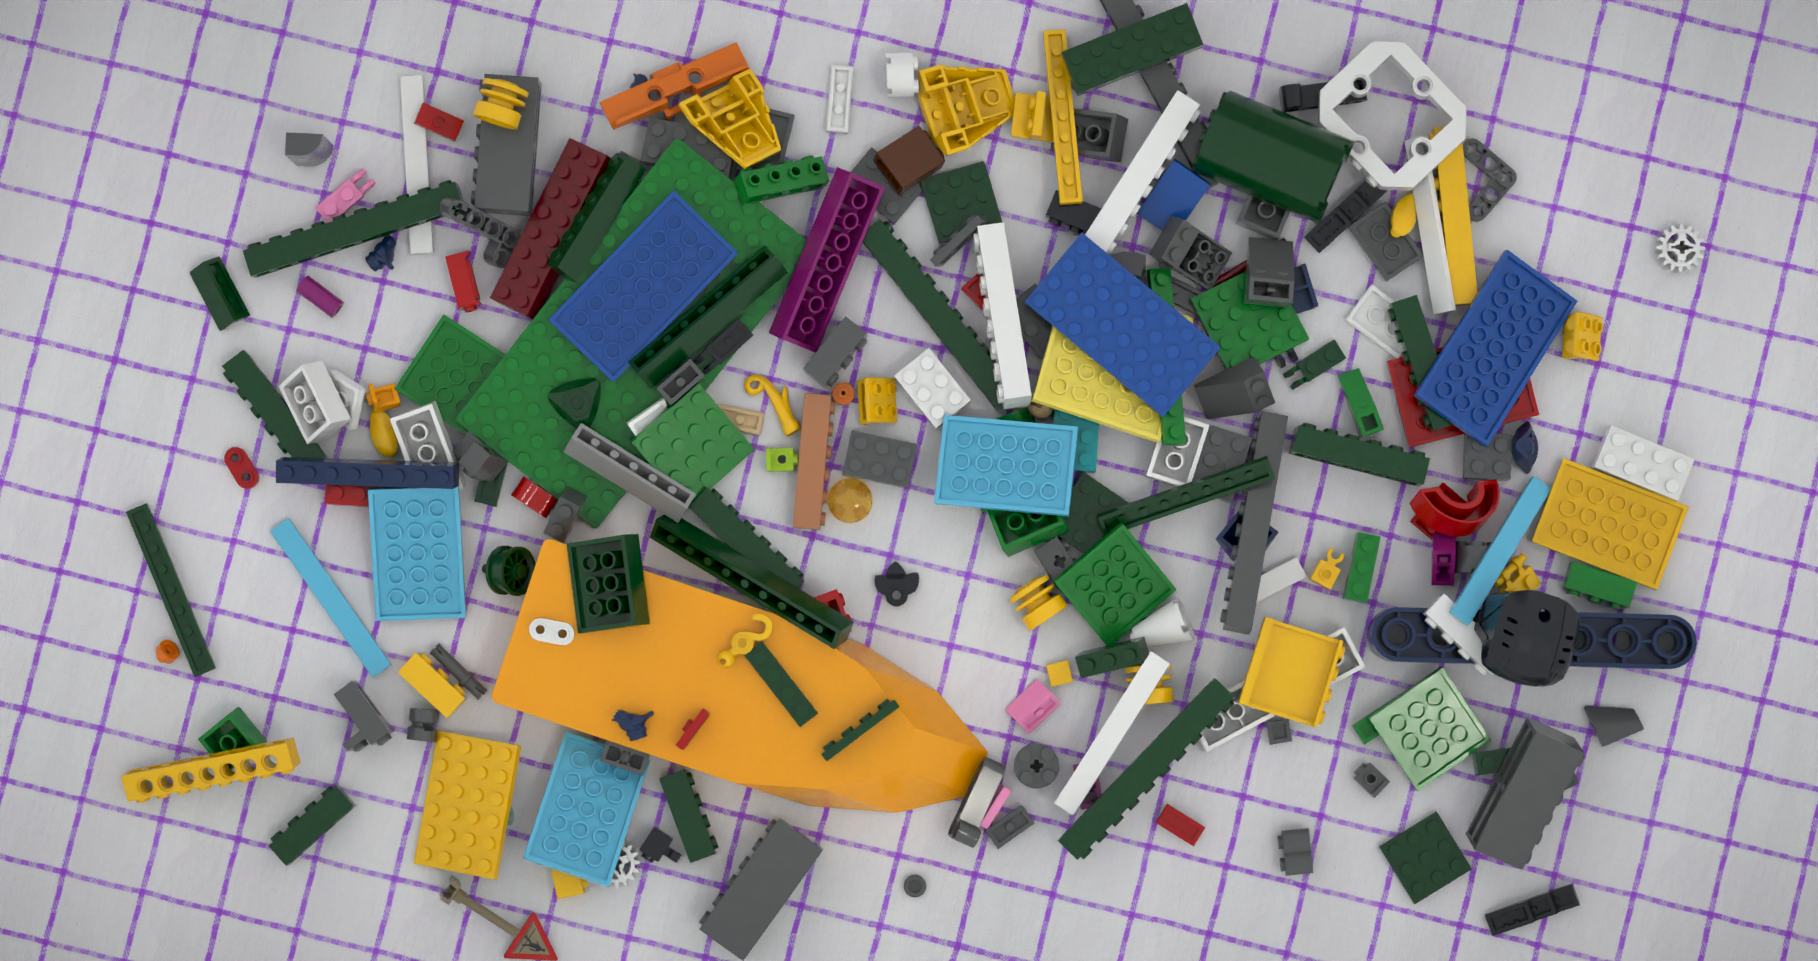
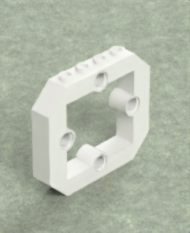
M1372 41L1320 90L1318 126L1351 139L1355 143L1362 144L1363 152L1355 153L1353 149L1351 150L1349 155L1351 159L1350 164L1358 172L1361 170L1366 175L1365 180L1373 188L1377 186L1381 190H1412L1465 140L1466 106L1405 42ZM1389 58L1412 81L1410 88L1412 95L1420 100L1428 98L1450 121L1432 140L1425 137L1415 139L1409 148L1411 159L1395 174L1370 149L1367 138L1357 135L1334 111L1349 95L1356 98L1364 97L1371 88L1369 76ZM1354 81H1363L1365 89L1357 90L1354 87ZM1425 82L1428 85V91H1419L1417 83ZM1420 144L1424 145L1427 149V154L1419 155L1415 147Z

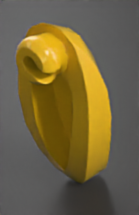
M1413 193L1404 196L1391 213L1392 228L1390 233L1395 238L1405 236L1415 225L1417 213Z
M373 409L370 417V433L373 444L383 456L393 457L398 449V439L390 417L384 411L374 413Z

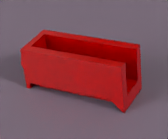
M470 250L445 257L458 309L464 310L465 313L478 310L477 306L482 305L480 301H477L480 299L471 261L468 259L471 254Z

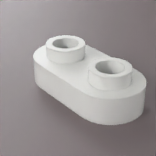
M538 618L529 627V633L533 639L547 643L568 645L575 636L574 629L570 624ZM539 625L545 628L542 634H538L536 631ZM562 629L567 632L565 638L559 637V631Z

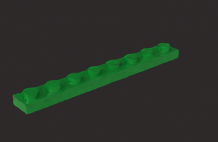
M1148 269V287L1174 308L1171 269ZM1181 395L1164 417L1159 414L1162 446L1186 444Z

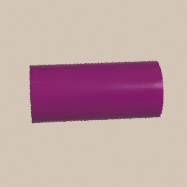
M306 276L296 292L331 318L340 311L344 304L341 299L310 276Z

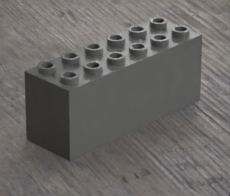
M484 74V78L502 79L514 83L528 91L529 95L527 99L517 98L525 103V107L513 108V110L522 115L517 130L500 127L481 120V124H477L476 137H478L479 146H475L474 159L478 162L477 169H473V182L476 184V191L471 193V204L485 213L531 216L542 83L538 77ZM480 79L479 92L480 89L491 90L482 84L483 79ZM483 96V101H487L488 98Z
M1528 717L1526 718L1465 833L1474 850L1521 870L1525 864L1530 862L1532 851L1535 845L1540 843L1545 826L1550 824L1555 807L1559 806L1562 802L1565 788L1572 783L1573 773L1584 760V751L1574 737Z
M781 818L777 821L773 819L765 829L768 832L764 840L760 837L752 847V850L755 851L752 857H745L739 866L741 869L739 875H732L725 885L728 887L726 893H719L712 903L715 906L713 911L710 913L707 910L699 921L702 925L699 930L742 961L750 953L823 851V848Z

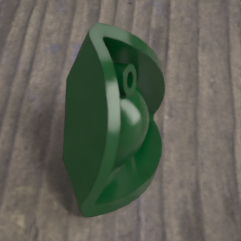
M581 379L568 382L553 389L548 395V400L558 414L570 425L577 429L582 423L590 428L598 410L601 385L595 379Z

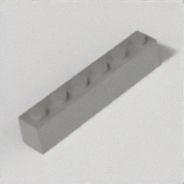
M582 423L564 450V453L677 523H679L696 493Z

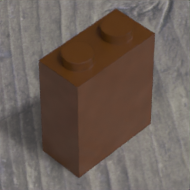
M917 126L878 151L873 161L897 194L901 195L940 170L945 159L943 152L931 142L929 133L926 130H922L920 126Z

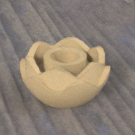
M1030 402V406L1027 407L1029 413L1035 418L1049 417L1054 411L1053 408L1035 402Z

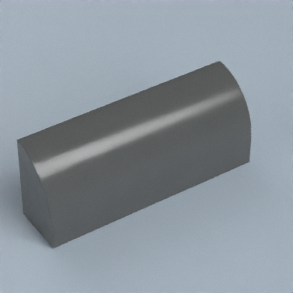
M286 132L285 156L296 166H318L324 163L332 154L334 145L323 134Z

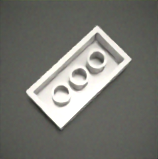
M436 401L390 418L405 461L458 463L456 460L457 456L452 452L454 448ZM459 464L460 490L463 489L467 485V483Z
M1611 425L1605 431L1591 469L1673 501H1678L1695 459Z

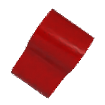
M522 477L511 496L544 518H547L558 499L525 477Z

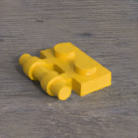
M1523 553L1513 557L1508 562L1509 565L1500 573L1494 583V586L1497 588L1500 585L1502 586L1498 592L1535 590L1541 584L1531 566L1523 567V563L1527 560ZM1514 573L1515 576L1510 580V576Z

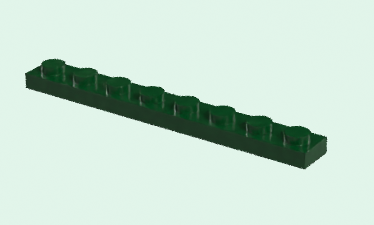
M1265 456L1099 513L1097 518L1105 536L1119 523H1123L1127 529L1273 480L1275 475L1268 457Z
M148 503L127 511L126 514L194 677L216 669Z

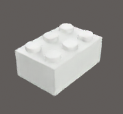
M930 348L894 375L895 380L935 430L943 424L944 415L954 416L971 402L970 398Z
M323 361L302 364L278 386L307 444L328 440L351 419Z
M1184 417L1186 444L1162 446L1161 438L1160 442L1155 444L1145 477L1176 487L1192 482L1209 424Z

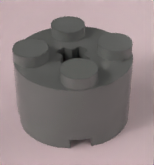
M1456 541L1455 573H1473L1491 542H1487V546H1485L1483 541H1470V545H1468V541Z
M1039 743L1028 744L1017 753L1014 759V772L1018 780L1025 786L1035 789L1044 788L1056 779L1059 772V760L1050 747ZM1036 759H1038L1039 763L1043 764V767L1039 768V772H1035L1033 768H1030V764H1034Z

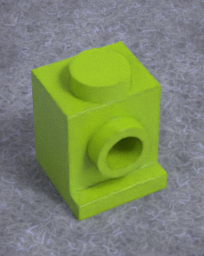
M766 448L767 472L794 471V466H798V453H794L793 448ZM784 455L787 459L783 464L778 462V457Z

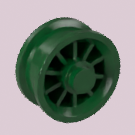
M502 545L491 552L487 563L482 566V572L486 575L488 586L496 594L521 596L527 592L536 563L528 549Z

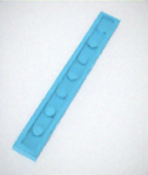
M1535 476L1529 479L1489 545V548L1449 611L1466 626L1472 622L1551 491V488Z
M288 518L272 529L270 532L370 675L374 678L392 664L292 521Z

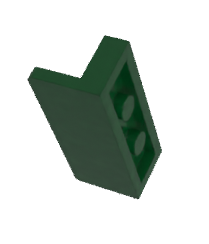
M220 256L202 262L190 272L220 331L250 316Z

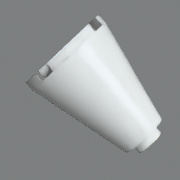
M1179 598L1172 600L1132 628V633H1130L1131 639L1145 637L1147 647L1189 642L1195 639L1189 616L1180 609L1184 605Z

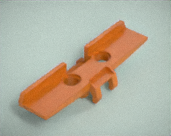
M737 42L683 66L680 62L656 71L650 75L649 81L600 102V105L613 130L659 111L662 112L666 120L670 121L672 116L683 111L678 104L668 108L669 98L681 92H684L685 95L691 93L692 96L698 94L701 98L700 93L732 79L733 76L750 67ZM696 73L700 75L701 81L695 84L690 82L688 77ZM656 91L660 100H650L649 93Z

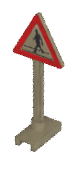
M454 876L450 877L451 885L447 887L445 892H440V899L448 905L452 900L458 904L462 903L512 935L514 940L504 953V958L558 960L535 912H532L522 928L518 929L467 896V893L460 889V881Z

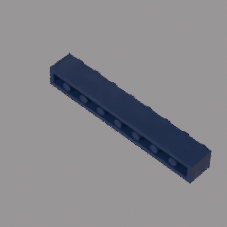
M281 457L276 460V483L454 489L459 485V463Z

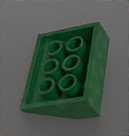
M624 534L567 543L578 634L650 624L638 534Z

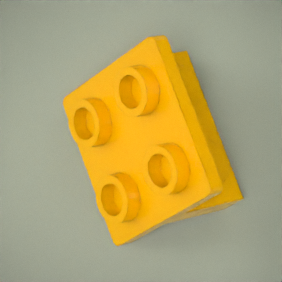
M1037 91L1034 95L1015 94L1011 137L1053 143L1049 97H1046V92Z
M1583 312L1569 314L1564 323L1562 358L1599 361L1601 353L1600 338L1603 330L1602 317Z
M867 377L863 380H857L860 425L897 423L898 410L896 407L895 379Z

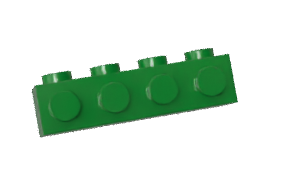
M813 155L803 157L800 161L795 162L789 159L775 166L772 163L765 164L760 169L755 170L752 167L742 169L734 179L741 205L823 189L830 181L822 156L814 158Z

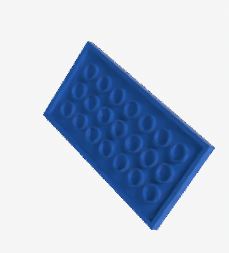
M673 190L549 318V321L614 382L630 366L628 362L655 340L726 267L738 252Z
M1084 233L1077 237L1025 301L1027 305L1162 417L1166 415L1221 348Z
M1509 250L1503 251L1413 396L1483 447H1487L1573 310L1577 300Z

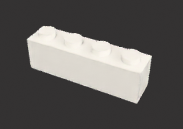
M1441 594L1423 613L1427 617L1425 622L1433 629L1439 628L1443 632L1441 637L1450 645L1452 643L1460 648L1458 653L1466 660L1470 658L1476 663L1474 668L1480 674L1492 676L1494 673L1490 672L1482 664V642L1474 630L1475 622L1472 620L1466 626L1449 613L1454 602L1445 594Z

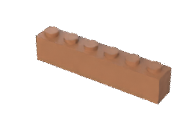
M804 393L793 528L820 530V525L825 526L826 512H822V503L827 504L828 490H824V481H829L830 468L825 467L826 459H831L832 446L827 444L828 436H833L834 424L829 423L830 414L835 413V401H831V395Z

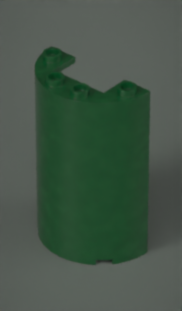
M1224 92L1217 110L1212 109L1208 121L1211 123L1208 130L1204 129L1200 136L1199 142L1202 145L1199 154L1197 153L1193 161L1196 173L1320 224L1328 205L1327 198L1343 162H1347L1355 141L1236 92Z

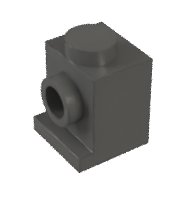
M1362 763L1354 771L1356 776L1353 779L1373 798L1390 783L1371 763L1367 765ZM1370 774L1375 777L1372 783L1367 781V776Z

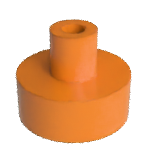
M839 383L834 387L832 396L837 404L848 405L853 401L855 392L850 384Z
M163 640L156 647L157 660L161 663H173L180 655L178 646L170 640Z

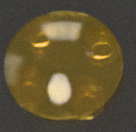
M853 478L843 479L831 488L828 495V506L833 516L838 520L846 523H855L865 518L870 512L872 494L867 485L862 481Z

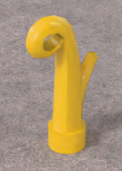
M751 375L746 378L744 389L748 394L757 395L765 389L786 437L801 429L800 424L794 418L791 411L788 388L786 386L782 388L781 396L766 377ZM752 382L760 383L757 389H752L750 384Z

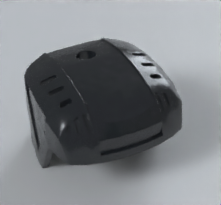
M1502 591L1490 594L1484 601L1474 626V630L1482 642L1481 660L1483 666L1498 677L1521 685L1545 687L1556 684L1564 678L1570 666L1578 636L1579 616L1577 611L1567 601L1540 591ZM1542 609L1545 610L1547 614V618L1544 622H1542L1539 619V615ZM1507 617L1511 618L1514 623L1507 621ZM1504 629L1512 632V636L1504 633ZM1502 643L1509 644V647L1503 646Z

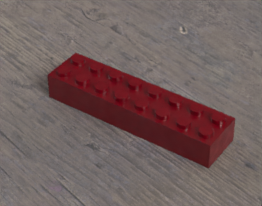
M569 138L490 299L532 320L545 305L559 277L558 273L547 266L550 255L557 249L562 241L563 234L572 225L574 216L585 204V199L593 191L597 184V179L608 167L610 160L608 155Z

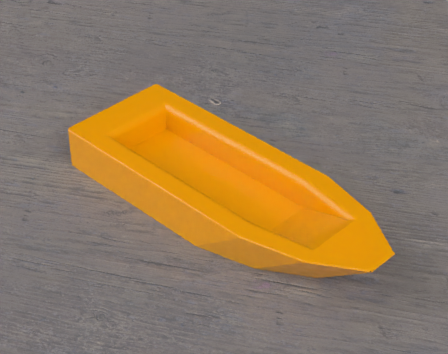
M547 539L543 542L492 692V700L495 703L746 787L815 807L899 813L962 798L965 796L984 756L987 757L988 751L936 690L864 644L847 639L844 643L833 649L776 614L643 570L650 624L578 634L567 544L552 539ZM755 614H763L770 618L773 630L769 638L763 641L754 640L753 648L763 642L818 712L817 715L801 727L744 656L746 654H737L735 656V663L728 668L720 666L717 661L718 654L721 651L729 650L732 647V638L738 632L762 634L765 631L766 625L764 622L752 619V616ZM538 618L568 623L573 627L575 636L568 645L537 641L529 633L530 624ZM539 625L536 631L538 634H542L545 628ZM562 629L559 631L560 638L567 636L566 630ZM721 659L720 664L725 665L726 660ZM886 699H889L890 702L893 700L897 702L900 707L831 759L826 761L821 755L825 752L823 749L825 745L832 740L837 743L843 738L842 732L850 726L853 729L861 725L859 720L869 712L872 716L879 711L877 706ZM704 708L710 713V716L687 747L681 750L676 744L685 733L682 728L689 719L694 721ZM617 710H624L629 713L643 715L653 711L654 715L648 718L644 725L647 728L648 736L630 741L626 731L622 730L616 721H611L614 713Z

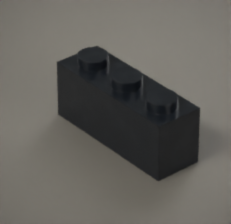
M1056 190L1045 217L1049 218V223L1058 227L1061 224L1070 227L1069 231L1080 235L1082 232L1087 233L1102 208L1084 201L1082 204L1060 205L1059 193Z

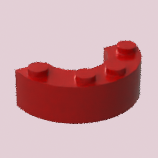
M1497 479L1479 481L1467 494L1468 503H1458L1450 500L1440 487L1420 489L1409 504L1416 517L1431 529L1447 536L1462 537L1477 532L1491 517L1499 504L1500 490Z

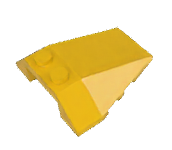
M937 65L918 71L919 93H917V98L931 140L946 156L969 149L1013 116L1015 97L1005 69H975L963 66L946 67V65Z
M751 68L733 76L728 85L701 98L696 94L678 104L694 127L744 169L781 151L775 126L771 123L769 116V106L766 105L763 96V86Z

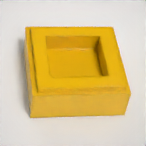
M1068 660L1046 665L1051 687L1073 682Z

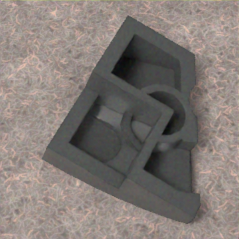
M1584 707L1590 724L1594 727L1602 747L1644 730L1637 713L1632 708Z

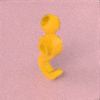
M763 614L753 615V620L765 623V631L762 634L753 632H738L735 634L731 642L732 647L718 654L717 661L719 665L724 668L731 667L735 663V656L737 654H747L753 649L754 640L763 641L769 638L773 630L770 618ZM721 659L726 660L725 665L720 664Z

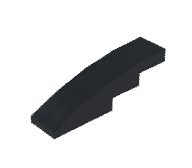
M1365 181L1327 215L1320 224L1314 227L1305 236L1306 240L1320 253L1388 190H1381L1377 186L1373 188Z
M1571 883L1487 913L1485 917L1491 934L1494 936L1579 906L1580 901L1574 885Z

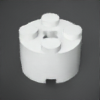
M912 52L885 53V58H889V62H885L886 87L891 89V92L886 93L887 98L914 97V93H919L918 79L914 78V70H918L917 57L913 56Z

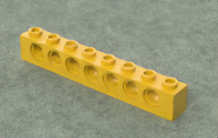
M294 737L132 769L124 773L121 779L128 802L136 800L137 803H142L150 800V797L157 796V799L169 797L170 793L177 792L178 795H183L191 792V789L198 788V791H203L215 784L223 787L232 784V781L235 780L243 783L252 780L256 776H260L263 779L273 776V773L281 772L282 775L295 771L294 768L301 762ZM270 755L276 758L277 763L271 761ZM249 759L255 762L256 767L251 766ZM229 764L234 766L235 772L229 768ZM208 768L214 771V776L209 773ZM187 772H190L193 775L194 780L188 777ZM167 776L172 778L173 784L167 780ZM146 780L152 783L153 788L147 785Z

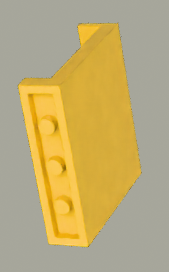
M1264 617L1238 703L1317 727L1318 723H1323L1326 711H1322L1324 703H1329L1332 690L1329 689L1331 680L1335 681L1338 675L1337 661L1338 659L1342 660L1346 647L1342 646L1343 641Z

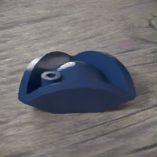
M1528 421L1516 430L1512 438V455L1516 465L1526 474H1529L1538 455L1537 437L1532 430V425Z

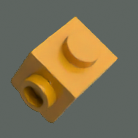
M372 383L368 384L369 392H366L365 396L368 406H373L374 413L401 407L397 390L394 389L396 387L395 383L374 388Z

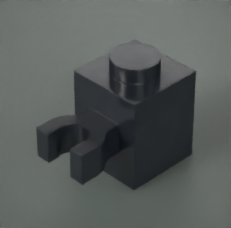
M657 827L652 829L639 849L643 852L641 856L651 863L654 860L659 862L663 855L677 863L682 855L669 847L673 838Z

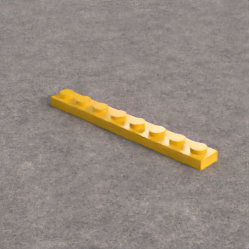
M1066 29L1043 31L1059 204H1082L1071 79L1061 56V52L1067 50Z

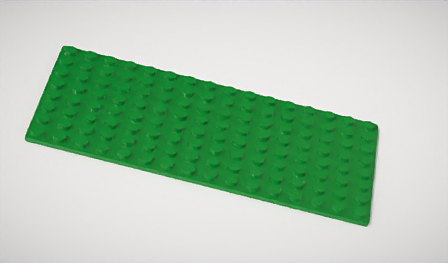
M675 139L623 204L620 213L578 281L574 282L564 279L456 417L458 423L475 434L476 437L489 445L494 451L559 500L567 487L587 496L579 517L593 528L600 526L626 493V490L564 453L567 444L577 429L564 420L553 408L548 400L549 393L568 382L581 379L597 380L601 385L600 402L590 429L648 464L631 444L630 441L635 436L626 423L663 397L656 387L676 369L671 371L651 389L631 365L612 382L549 321V318L673 190L725 239L738 254L666 329L764 246L772 252L788 272L686 360L690 358L693 361L706 350L705 347L738 318L752 332L787 288L807 241L760 202L741 205L735 183L680 139ZM736 351L721 365L718 364L698 381L705 391ZM708 354L696 366L703 371L715 359L711 354ZM665 399L668 408L670 403Z

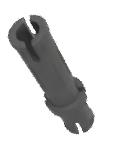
M440 643L436 645V648H433L429 654L460 682L459 685L461 687H465L479 700L487 692V689L473 677L474 674L472 672H468Z

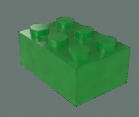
M987 510L1001 548L1008 557L1070 531L1064 516Z

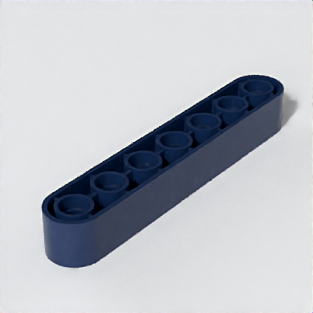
M1395 607L1386 609L1375 615L1368 626L1367 639L1369 646L1374 654L1389 662L1476 664L1470 658L1468 660L1463 658L1458 653L1460 648L1454 643L1440 646L1434 642L1432 634L1435 629L1425 622L1427 617L1423 614L1428 608ZM1480 609L1478 610V612L1476 613L1475 617L1473 618V621H1474L1475 623H1476L1477 617H1478L1479 614H1480V611H1481ZM1541 611L1539 619L1544 622L1547 614L1545 611ZM1577 612L1579 616L1578 631L1584 635L1585 641L1580 649L1574 650L1569 667L1675 669L1685 665L1693 657L1697 646V638L1693 627L1685 619L1676 615ZM1507 617V621L1514 623L1511 618ZM1393 625H1399L1405 631V639L1398 645L1391 643L1387 636L1389 628ZM1504 629V633L1512 636V632ZM1619 631L1625 632L1629 637V645L1623 651L1617 650L1612 641L1613 636ZM1664 632L1672 635L1674 639V646L1668 652L1662 651L1658 646V638Z

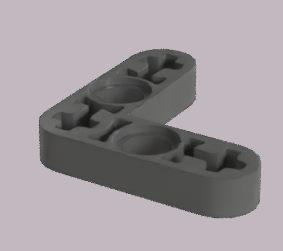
M1471 138L1463 143L1464 157L1491 179L1469 205L1470 220L1479 222L1491 212L1515 184L1517 175L1509 165L1483 143ZM1467 144H1476L1477 147L1475 150L1479 154H1481L1482 151L1486 152V154H1484L1480 158L1479 162L1475 160L1478 157L1476 153L1472 152L1471 154H1469L1467 152L1469 149L1467 147ZM1491 157L1494 159L1495 167L1493 169H1486L1483 166L1485 158ZM1499 165H1501L1503 168L1499 171H1501L1503 174L1510 173L1511 176L1509 177V179L1511 180V182L1506 181L1505 183H1503L1501 181L1503 178L1502 175L1497 173L1496 176H1494L1492 173L1498 169ZM1490 188L1495 189L1498 193V197L1494 201L1488 200L1485 195L1486 191ZM1481 197L1484 203L1490 205V208L1488 209L1485 205L1481 210L1483 215L1475 217L1473 216L1474 210L1472 207L1477 208L1482 202L1478 199Z

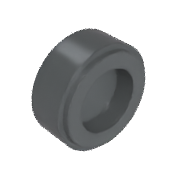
M911 875L904 882V890L911 897H919L926 890V882L919 875Z

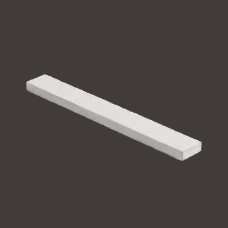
M423 75L400 76L406 187L409 196L418 194L417 191L419 189L430 187L426 129L414 124L422 103H425ZM432 221L409 228L410 254L434 253Z
M1421 135L1404 141L1408 161L1411 159L1409 148L1413 141L1420 137L1427 138V136ZM1420 144L1415 147L1419 155L1427 154V149L1424 145ZM1431 171L1413 188V195L1433 314L1440 315L1455 311L1456 308L1434 177Z
M1150 652L1054 804L1071 815H1075L1171 663L1156 653Z

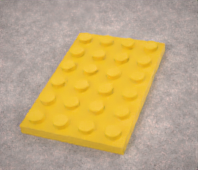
M1562 458L1531 542L1620 577L1636 581L1638 584L1658 590L1689 506Z
M444 731L437 732L414 864L498 880L522 746Z

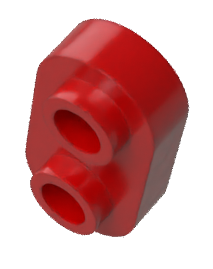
M239 447L228 449L225 453L224 461L234 479L242 488H254L259 482V474L247 453ZM234 454L239 455V460L237 462L232 461V456ZM249 473L251 478L249 481L245 482L243 480L244 474Z

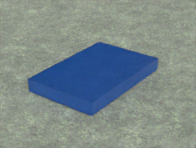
M1174 158L1137 214L1163 231L1171 216L1186 221L1211 183Z

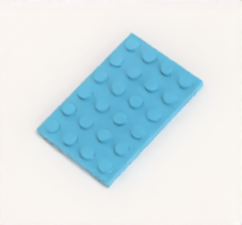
M944 415L934 503L936 505L1069 516L1078 426Z
M459 485L454 489L369 488L368 499L376 621L466 618Z
M565 731L523 859L609 888L650 760L648 759L643 776L600 762L605 744Z

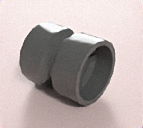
M410 708L409 721L412 725L408 727L407 739L436 742L437 729L434 728V725L438 723L439 711Z

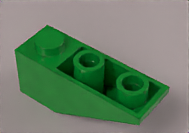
M1357 368L1338 375L1360 439L1384 430L1377 408L1360 369Z

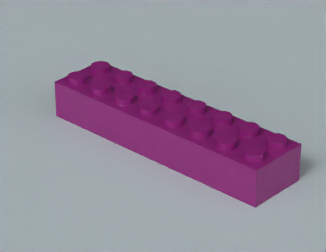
M836 168L771 325L769 334L815 353L818 351L884 192V186L844 169Z

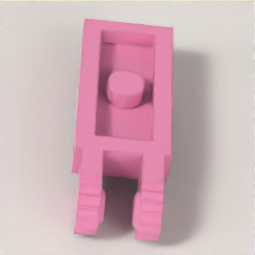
M364 169L357 172L350 180L345 181L315 208L328 223L333 221V217L346 213L376 184L371 179L360 190L356 188L354 184L366 174Z

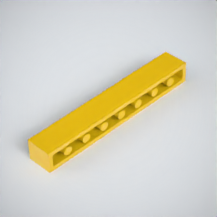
M1434 127L1432 133L1428 136L1429 140H1432L1444 127ZM1462 142L1435 168L1436 178H1434L1435 189L1438 191L1437 201L1455 306L1470 305L1477 295Z

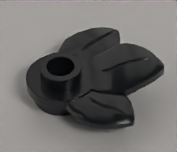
M898 562L890 565L886 576H875L877 591L886 596V600L890 605L896 607L903 605L907 601L908 595L915 592L919 584V574L914 572L906 575L903 567ZM895 591L901 593V597L898 600L892 597Z

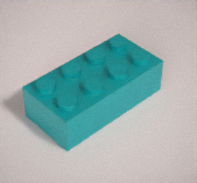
M1054 409L1053 424L1078 426L1079 428L1074 472L1095 473L1099 423Z

